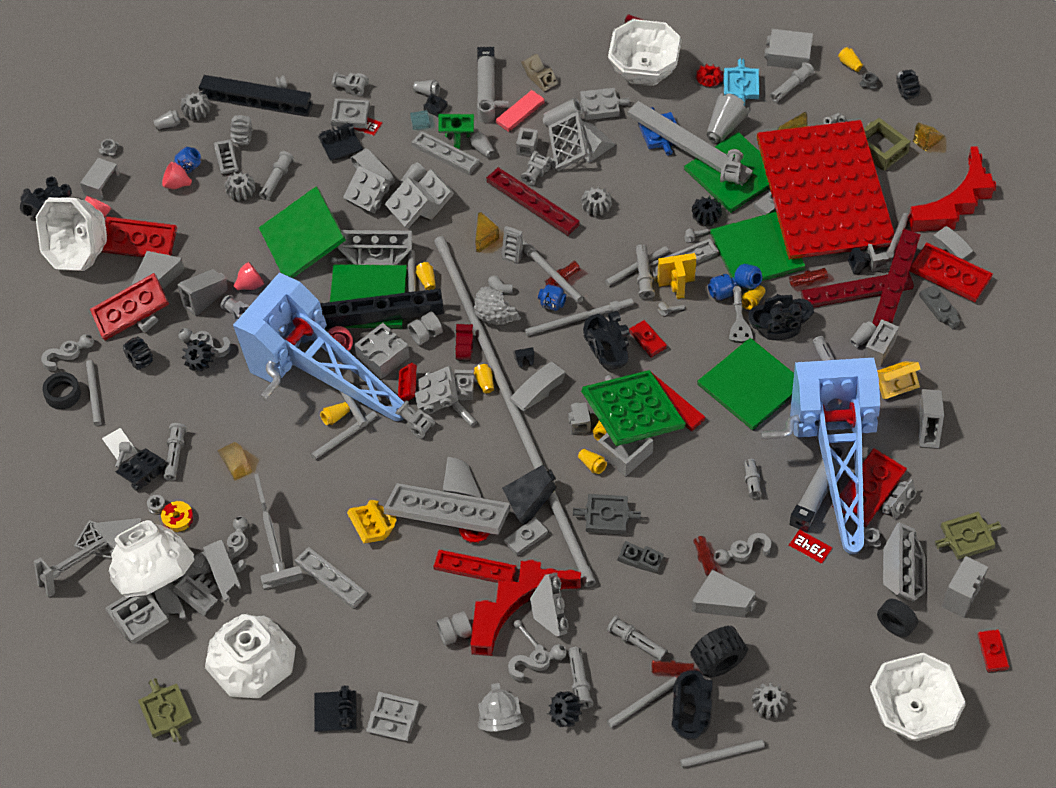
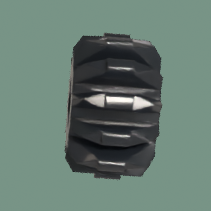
M910 69L898 73L896 82L901 97L905 100L918 97L921 87L916 72Z
M702 196L700 200L696 199L692 206V217L697 221V224L703 223L704 226L706 224L712 226L714 222L718 223L722 216V205L717 201V198L711 199L710 196L708 198Z
M137 336L128 340L123 345V352L126 358L132 364V367L137 370L145 368L153 362L151 349L142 338Z
M194 339L192 343H186L188 349H182L186 353L181 357L186 360L184 365L188 366L192 371L197 370L201 372L203 368L208 369V362H214L210 358L215 354L210 351L212 346L204 340L199 341L197 339Z
M569 691L557 692L556 696L551 697L552 704L548 705L551 708V711L548 713L552 716L551 722L556 723V726L572 727L575 723L580 722L579 715L583 714L580 711V708L583 706L579 702L580 697Z

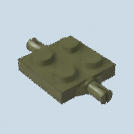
M979 512L942 522L941 529L945 538L935 541L936 548L949 546L957 560L965 558V556L968 557L994 549L996 544L991 536V532L1001 530V524L997 521L988 525L982 519Z
M156 678L153 679L156 685L154 686L151 679L149 684L153 692L138 700L151 734L155 738L170 732L173 742H177L175 734L180 741L182 737L178 728L193 720L178 684L160 688L158 680Z

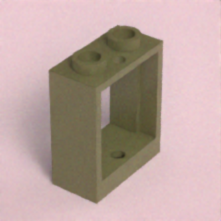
M881 118L876 119L874 122L871 121L864 128L867 139L878 132L894 144L892 148L883 153L867 141L874 164L883 171L909 152L911 141Z

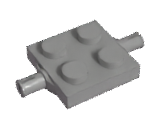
M615 88L580 91V104L585 120L620 116L619 106L630 105L629 97L619 99L616 96Z

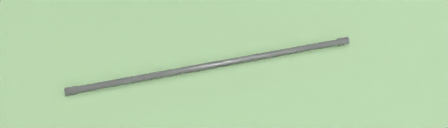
M439 236L434 240L436 247L444 260L471 324H473L478 341L492 369V373L533 467L536 469L543 465L519 408L509 401L512 392L479 317L475 315L474 306L450 254L447 242L443 236ZM554 491L548 498V501L578 567V572H581L583 584L585 587H591L596 583L595 578L586 563Z

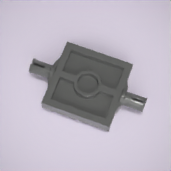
M588 494V503L585 508L573 507V516H585L586 532L626 534L627 522L629 519L641 520V511H629L628 496Z

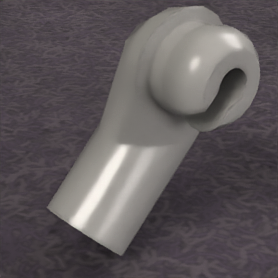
M836 113L830 117H825L823 123L845 122L846 117L842 113Z
M492 275L488 279L489 286L492 289L512 294L513 284H503L496 275Z

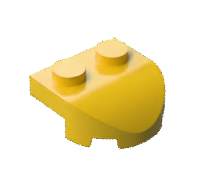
M369 500L366 506L349 508L347 512L364 544L386 539L391 534L396 523V516L384 514V506L379 505V501Z

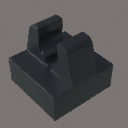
M431 93L423 108L424 111L438 117L447 108L448 103L441 97Z
M853 248L848 258L853 274H860L863 268L868 267L867 261H870L871 257L869 253L861 252L860 248Z
M533 347L513 352L514 359L519 367H523L522 361L524 357L529 361L530 366L533 365L535 355Z

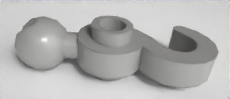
M183 328L179 331L178 337L182 342H189L194 339L206 341L207 344L212 346L210 351L215 353L214 357H224L231 350L230 340L227 337L223 338L224 346L218 349L214 347L213 339L207 331H199L196 334H193L189 328Z
M84 334L77 343L75 341H66L61 345L60 349L51 348L46 350L41 357L43 366L47 370L56 371L57 365L55 362L49 361L51 358L57 357L63 360L76 359L80 354L81 348L88 349L93 346V337L89 334Z
M243 516L236 517L233 520L235 532L227 540L231 561L240 555L249 544L248 538L243 534V531L248 527V520ZM240 560L233 565L236 573L241 572L247 566L244 560Z
M754 533L748 538L747 542L742 540L735 541L728 551L724 549L717 550L713 556L714 561L719 565L726 564L730 558L743 562L750 557L753 545L756 542L764 544L763 555L766 556L771 549V540L763 533Z
M556 644L550 652L537 649L530 654V657L524 655L515 656L509 661V675L516 681H523L524 674L515 669L517 665L522 664L535 671H544L549 667L550 660L559 661L565 658L567 654L566 648L561 644Z

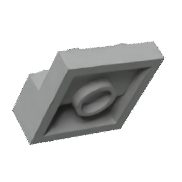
M358 166L343 198L372 213H376L381 206L384 194L389 190L391 181Z
M450 366L416 380L418 392L415 393L418 410L420 409L426 414H432L436 410L449 407L453 403L458 402L453 370Z

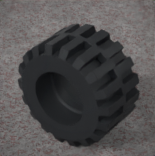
M724 626L703 636L694 645L690 653L703 676L712 678L723 675L736 667L746 656L748 647L735 627Z

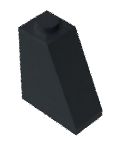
M544 465L539 466L502 488L523 526L531 521L557 488L554 483L556 477L551 469L547 470Z

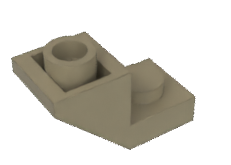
M534 54L521 62L528 77L543 92L558 84L552 69L544 68L538 54Z

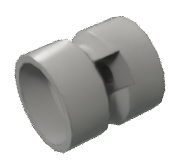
M433 312L422 316L421 320L416 319L408 324L409 333L418 345L429 341V337L434 338L443 332L442 326Z
M464 611L453 614L452 619L445 617L436 620L440 637L445 646L456 642L457 638L463 640L472 636L471 626Z

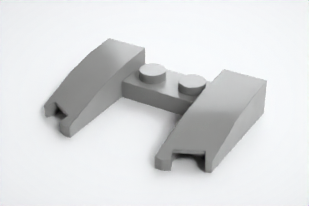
M222 539L203 547L204 552L193 556L195 560L183 576L154 591L159 606L168 619V614H180L179 618L181 620L187 619L180 597L172 591L174 586L186 575L195 579L201 574L205 575L213 572L225 602L230 600L226 593L234 585L239 589L241 588Z

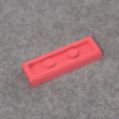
M531 90L496 119V123L510 132L545 103L544 98Z

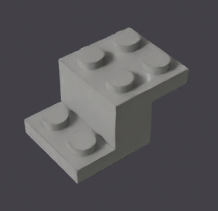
M430 169L420 182L407 177L385 205L404 227L410 228L420 215L432 220L453 196L454 192L435 171Z
M151 594L122 597L106 607L107 613L127 641L130 640L132 644L169 623L168 618Z

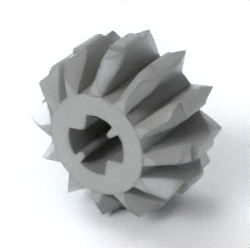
M200 91L197 94L192 92L191 95L186 94V97L182 98L181 111L191 121L195 118L199 121V118H205L206 114H210L211 105L206 94L202 95Z
M239 115L233 117L230 131L231 140L234 144L244 145L249 144L251 141L252 123L249 116Z
M242 171L239 174L234 172L233 176H228V179L225 181L226 194L232 200L237 199L239 202L241 199H244L246 201L247 197H252L253 192H255L253 177H250L248 173L243 174Z
M599 186L597 189L591 187L590 191L585 190L581 198L583 211H586L588 215L593 214L594 217L597 214L603 216L604 213H608L609 208L612 206L610 193L605 188L600 190Z
M770 682L767 687L762 683L760 689L756 688L754 690L755 695L752 696L751 701L754 703L753 709L759 710V717L766 714L767 719L770 718V715L777 718L779 713L785 712L784 706L787 705L788 700L785 698L786 692L780 691V685L773 687L772 682Z

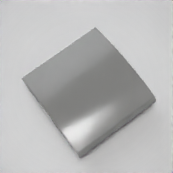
M378 692L374 711L371 712L366 732L408 741L420 702Z

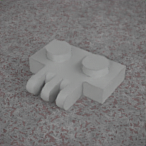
M203 574L195 581L186 575L174 586L172 591L204 616L218 601V599L211 595L218 586L214 584L211 588H208L212 581L207 579L202 583L205 578Z

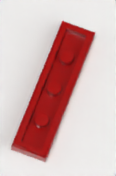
M653 374L686 423L685 427L692 432L705 421V416Z
M440 549L433 566L434 570L495 583L505 580L513 581L517 570V565Z

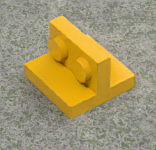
M695 253L658 258V286L671 285L672 292L676 293L677 299L684 298L685 283L695 281Z
M903 361L877 370L882 398L887 399L919 388L920 385L916 371L920 370L919 362Z

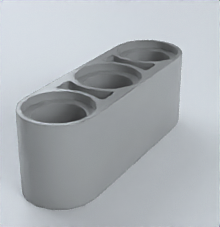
M366 148L351 157L352 164L356 169L358 166H361L391 181L389 186L395 183L390 171L369 149Z

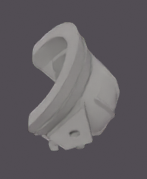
M499 683L491 684L492 691L484 697L481 703H478L480 714L479 729L484 731H502L521 725L524 722V718L520 712L518 697H514L511 693L500 689Z

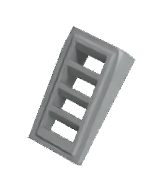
M231 139L214 142L221 175L239 172ZM231 155L230 157L221 158V156ZM232 160V162L222 164L224 161ZM232 165L234 166L233 168H228V169H224V168H223V167L232 166Z
M505 226L502 259L518 264L523 256V232Z

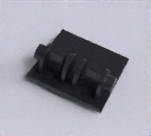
M353 123L341 125V128L336 126L337 130L333 127L332 131L331 129L322 131L318 136L330 161L363 150L354 132Z
M145 448L139 451L131 460L122 464L115 472L131 482L132 488L136 491L138 489L141 490L147 485V482H151L149 476L155 479L164 472L166 465L163 458Z
M344 685L337 692L314 693V732L357 730L356 690L351 691L349 686Z

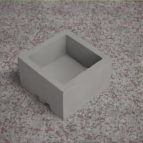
M384 323L354 344L356 357L380 379H383L410 358L408 344L401 338H398L395 333H392Z
M608 433L598 440V454L603 456L605 460H609L612 466L615 465L617 470L625 477L653 453V440L650 437L615 446Z
M965 556L947 588L942 607L965 618L971 607L970 604L974 602L975 596L978 595L983 585L988 567Z

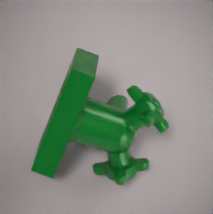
M439 114L438 132L445 133L446 138L449 137V133H454L453 147L460 149L461 133H466L467 138L470 137L471 133H474V114Z

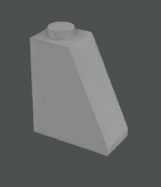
M147 251L131 285L155 273L162 289H164L184 271L182 258Z
M214 269L178 284L183 307L195 316L200 314L228 290L227 278L224 274L218 273Z
M922 389L919 410V447L939 448L944 419L942 391Z
M712 570L692 601V611L745 617L748 611H753L757 603L755 600L756 592Z

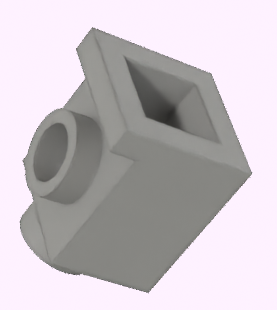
M520 128L516 143L517 155L531 157L538 142V130Z
M455 369L454 380L458 399L462 401L473 400L474 370Z
M587 403L571 404V412L568 413L571 435L591 432V421Z

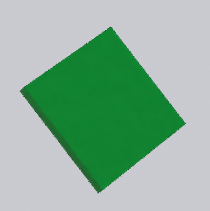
M739 132L716 145L715 148L726 155L732 149L743 153V159L740 160V163L753 171V175L743 186L740 184L736 185L735 182H720L721 173L698 158L684 165V170L708 193L717 198V201L730 213L770 188L760 151Z
M317 186L258 227L280 272L290 278L296 277L346 241Z
M776 212L710 229V235L731 278L735 279V272L742 264H750L760 268L762 281L805 270L802 258H788Z
M333 264L330 302L405 293L407 265ZM403 319L346 326L345 328H377L380 324L384 323L390 329H402Z
M749 338L697 381V385L753 431L792 398L794 372L753 339Z
M650 370L582 387L581 392L615 446L685 428L686 423Z

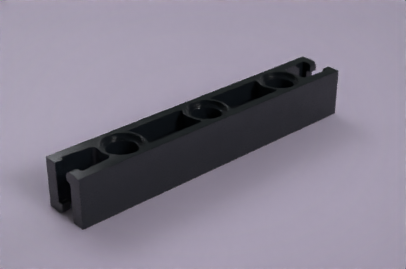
M204 75L199 85V91H202L201 94H206L208 100L305 117L309 116L313 106V101L310 100L311 92Z
M441 288L320 303L322 315L326 321L325 329L335 326L346 327L418 318L429 312H433L435 315L444 314Z

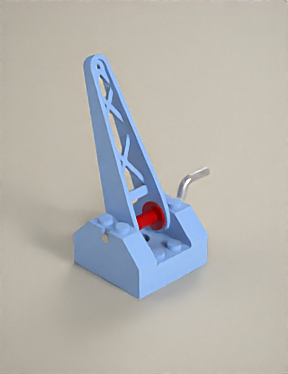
M279 273L233 324L250 373L271 382L260 395L263 400L266 401L279 386L281 378L294 365L394 421L404 420L401 415L395 414L404 401L324 330L326 321L322 315L320 302L301 282ZM314 341L305 353L298 349L301 342ZM322 347L328 352L332 363H321L312 357ZM328 368L335 369V372H336V373H334L333 371H331V370L328 369ZM340 369L353 371L367 383L369 390L358 389L343 379ZM377 396H385L390 400L392 407L381 404Z
M874 358L795 362L791 417L787 420L784 430L761 432V439L786 438L792 432L797 437L818 436L842 546L847 553L857 554L864 545L862 433L877 432V417H879L880 411L879 377ZM852 429L853 433L827 435L826 430ZM853 442L854 445L843 462L829 446V443ZM853 453L855 475L847 467V464L850 458L852 457ZM832 457L841 466L836 477L834 473ZM843 471L849 475L856 485V497L850 508L838 494L837 482ZM855 505H857V517L852 512ZM841 507L846 511L844 519ZM849 516L858 525L853 537L845 529V523Z

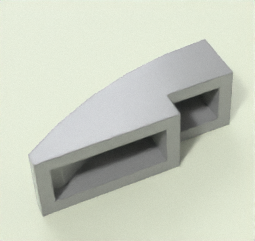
M551 361L533 374L510 397L509 401L522 411H525L548 397L550 390L562 384L565 371Z

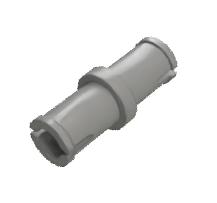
M748 459L749 465L747 460L743 463L746 473L745 482L748 484L749 497L757 498L756 492L758 497L762 495L759 483L761 478L757 472L756 460Z

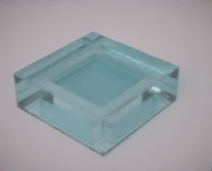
M427 110L410 113L413 130L430 127Z

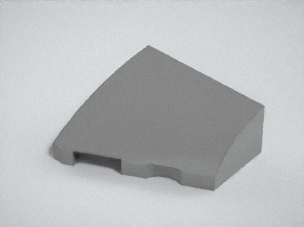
M447 457L443 491L481 498L468 464L460 459Z

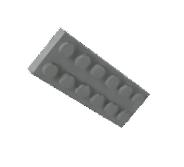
M399 483L395 485L384 506V514L497 535H499L510 510V503Z

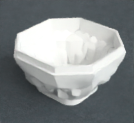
M633 19L614 30L608 58L615 71L621 74L629 83L654 86L669 76L676 68L682 39L667 23Z
M48 198L36 216L40 252L54 269L87 270L94 264L95 259L107 242L104 215L86 200L79 198Z
M150 520L143 521L116 536V546L111 554L112 563L109 567L110 579L125 598L148 595L183 576L195 560L193 557L194 553L173 530L154 524Z
M242 614L225 623L215 633L214 637L210 639L205 669L229 696L260 698L291 675L296 646L271 618L264 615Z
M925 653L883 663L870 686L877 711L885 727L913 741L927 739L954 729L966 705L950 665Z

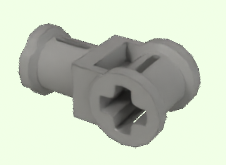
M335 72L332 79V87H343L345 92L358 97L363 95V89L369 83L368 77L361 73H349L348 76Z
M732 149L727 153L728 161H725L722 167L720 182H735L738 185L741 175L740 160L743 159V153Z
M534 151L528 162V170L521 175L524 183L530 186L534 185L538 176L542 177L549 170L552 158L544 157L539 152Z
M232 295L225 296L220 304V307L223 310L229 311L236 321L250 306L241 301L237 302Z
M406 400L395 414L401 415L407 421L406 426L416 437L423 439L427 430L430 427H434L435 421L420 409L415 411Z

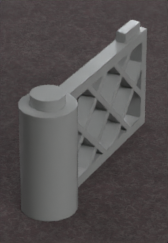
M576 98L545 112L543 117L545 126L549 128L554 157L552 159V167L558 171L588 157L581 119L583 111L581 104ZM576 120L574 127H569L571 122ZM562 127L559 135H555V130ZM570 130L571 132L567 139L563 138L565 132ZM575 133H578L579 137L576 142L571 141ZM562 140V141H564L565 143L563 144V146H562V148H561V150H560V149L557 148V146L559 145L560 141ZM569 144H572L571 151L569 153L565 152ZM580 147L582 153L575 156L576 150ZM563 154L566 155L565 161L560 163Z

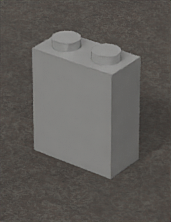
M772 29L771 36H767L766 46H769V48L765 49L764 58H768L767 66L800 69L804 62L809 63L813 33Z

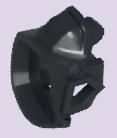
M53 176L48 177L45 190L37 188L33 193L28 188L23 190V194L20 197V211L26 216L36 218L48 198L70 197L72 195L70 186L63 184L58 187L56 178Z
M777 294L772 298L764 300L763 305L753 307L749 311L748 320L752 327L757 329L766 339L785 340L800 333L802 324L814 314V308L811 302L806 299H793L792 295Z
M617 310L608 313L609 321L601 314L592 315L585 320L583 327V336L586 342H588L590 349L601 366L608 370H615L625 366L629 358L627 351L629 342L626 336L630 332L626 324L620 325L618 323L621 321V317ZM609 343L611 348L604 350L602 344Z
M687 670L682 672L676 679L673 687L672 727L681 738L687 740H696L701 734L707 732L711 723L713 680L704 679L700 671ZM687 704L693 705L696 708L695 713H685L683 710L684 706Z

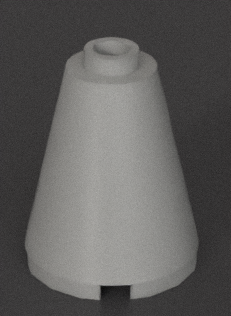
M721 93L718 96L707 130V136L711 142H722L748 116L750 112L749 107L746 108L744 106L745 102L730 93H727L726 96Z

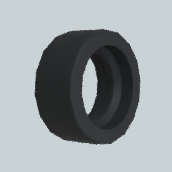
M68 372L52 374L43 383V395L50 407L67 409L75 405L80 399L81 390L78 380ZM69 384L73 387L72 391L66 396H51V391L58 385Z
M890 598L886 600L877 612L878 620L881 624L898 637H908L918 625V618L914 611L897 599Z

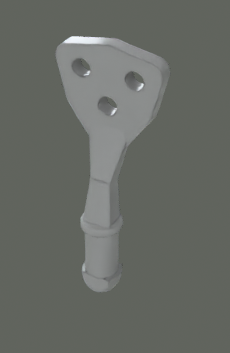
M735 286L733 289L736 321L730 329L729 340L745 342L749 338L753 339L750 326L742 316V289L739 286Z

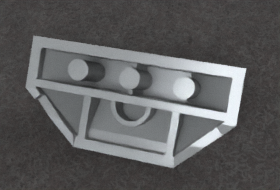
M341 230L346 241L338 246V249L354 265H397L412 250V231Z
M899 522L896 524L883 549V585L896 595L913 602L925 593V554L916 537V530Z

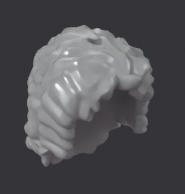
M485 286L481 287L476 293L474 311L475 315L488 324L505 325L508 322L521 319L515 307L509 306V302L504 300L503 291H497Z

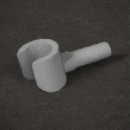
M689 228L685 232V242L692 243L695 241V236L708 234L709 230L694 231Z
M661 302L658 305L660 308L657 310L663 317H666L673 311L684 310L685 306L668 307L665 302Z
M121 442L119 444L120 453L115 465L116 468H120L124 454L132 452L130 442Z

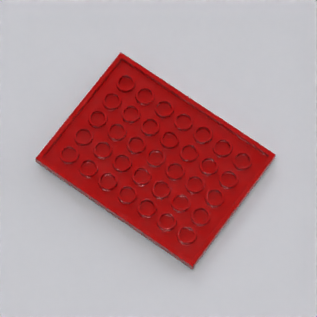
M861 120L757 132L756 138L789 259L850 252L853 248L865 250L868 244H872L873 248L890 246L894 237V230Z

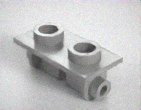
M912 479L909 482H900L892 493L894 497L889 496L882 505V511L885 514L892 513L894 520L898 519L917 494Z

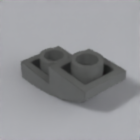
M625 541L617 561L642 570L657 572L664 554L645 546L643 549Z

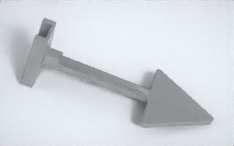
M254 474L263 509V521L274 561V572L260 576L263 589L303 580L300 566L286 569L285 563L281 560L272 519L266 508L259 476Z
M141 518L94 523L93 528L102 538L56 566L49 567L41 557L34 561L37 585L40 587L45 584L48 598L54 595L53 579L107 545L114 550L116 536L141 523Z

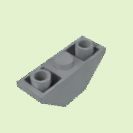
M551 573L544 576L530 600L534 619L555 636H560L568 633V621L564 615L565 603L561 597L560 578L557 576V573Z

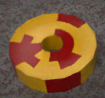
M182 501L169 503L161 513L164 527L174 532H181L189 528L194 518L191 507Z

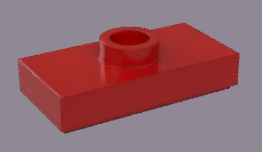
M645 320L629 328L630 334L650 357L666 349L667 345Z
M412 362L399 370L398 397L404 402L414 398L416 393L417 365Z
M999 630L978 632V639L987 672L1008 670L1009 665Z

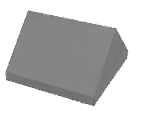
M582 121L588 157L584 158V160L590 163L613 148L615 143L592 123ZM575 133L571 141L576 142L579 134ZM580 147L576 150L577 154L582 153Z

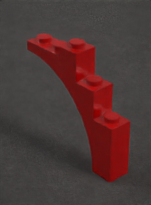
M978 146L970 147L968 155L969 171L957 189L938 201L925 205L911 206L909 223L912 232L938 231L945 226L955 230L956 222H959V215L973 214L975 207L978 206L979 199H992L993 191H996V181L992 179V174H986L985 167H982L983 157L982 153H979Z
M535 560L521 561L519 582L512 580L498 581L496 602L489 600L475 602L471 654L492 656L495 641L501 628L518 608L530 601L531 596L545 575L557 573L561 581L560 590L580 589L581 572L575 570L562 571L553 568L541 569V562Z

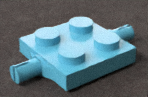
M741 59L738 60V67L724 68V96L730 93L739 97L744 102L745 99H759V69L745 67L744 59H742V64Z

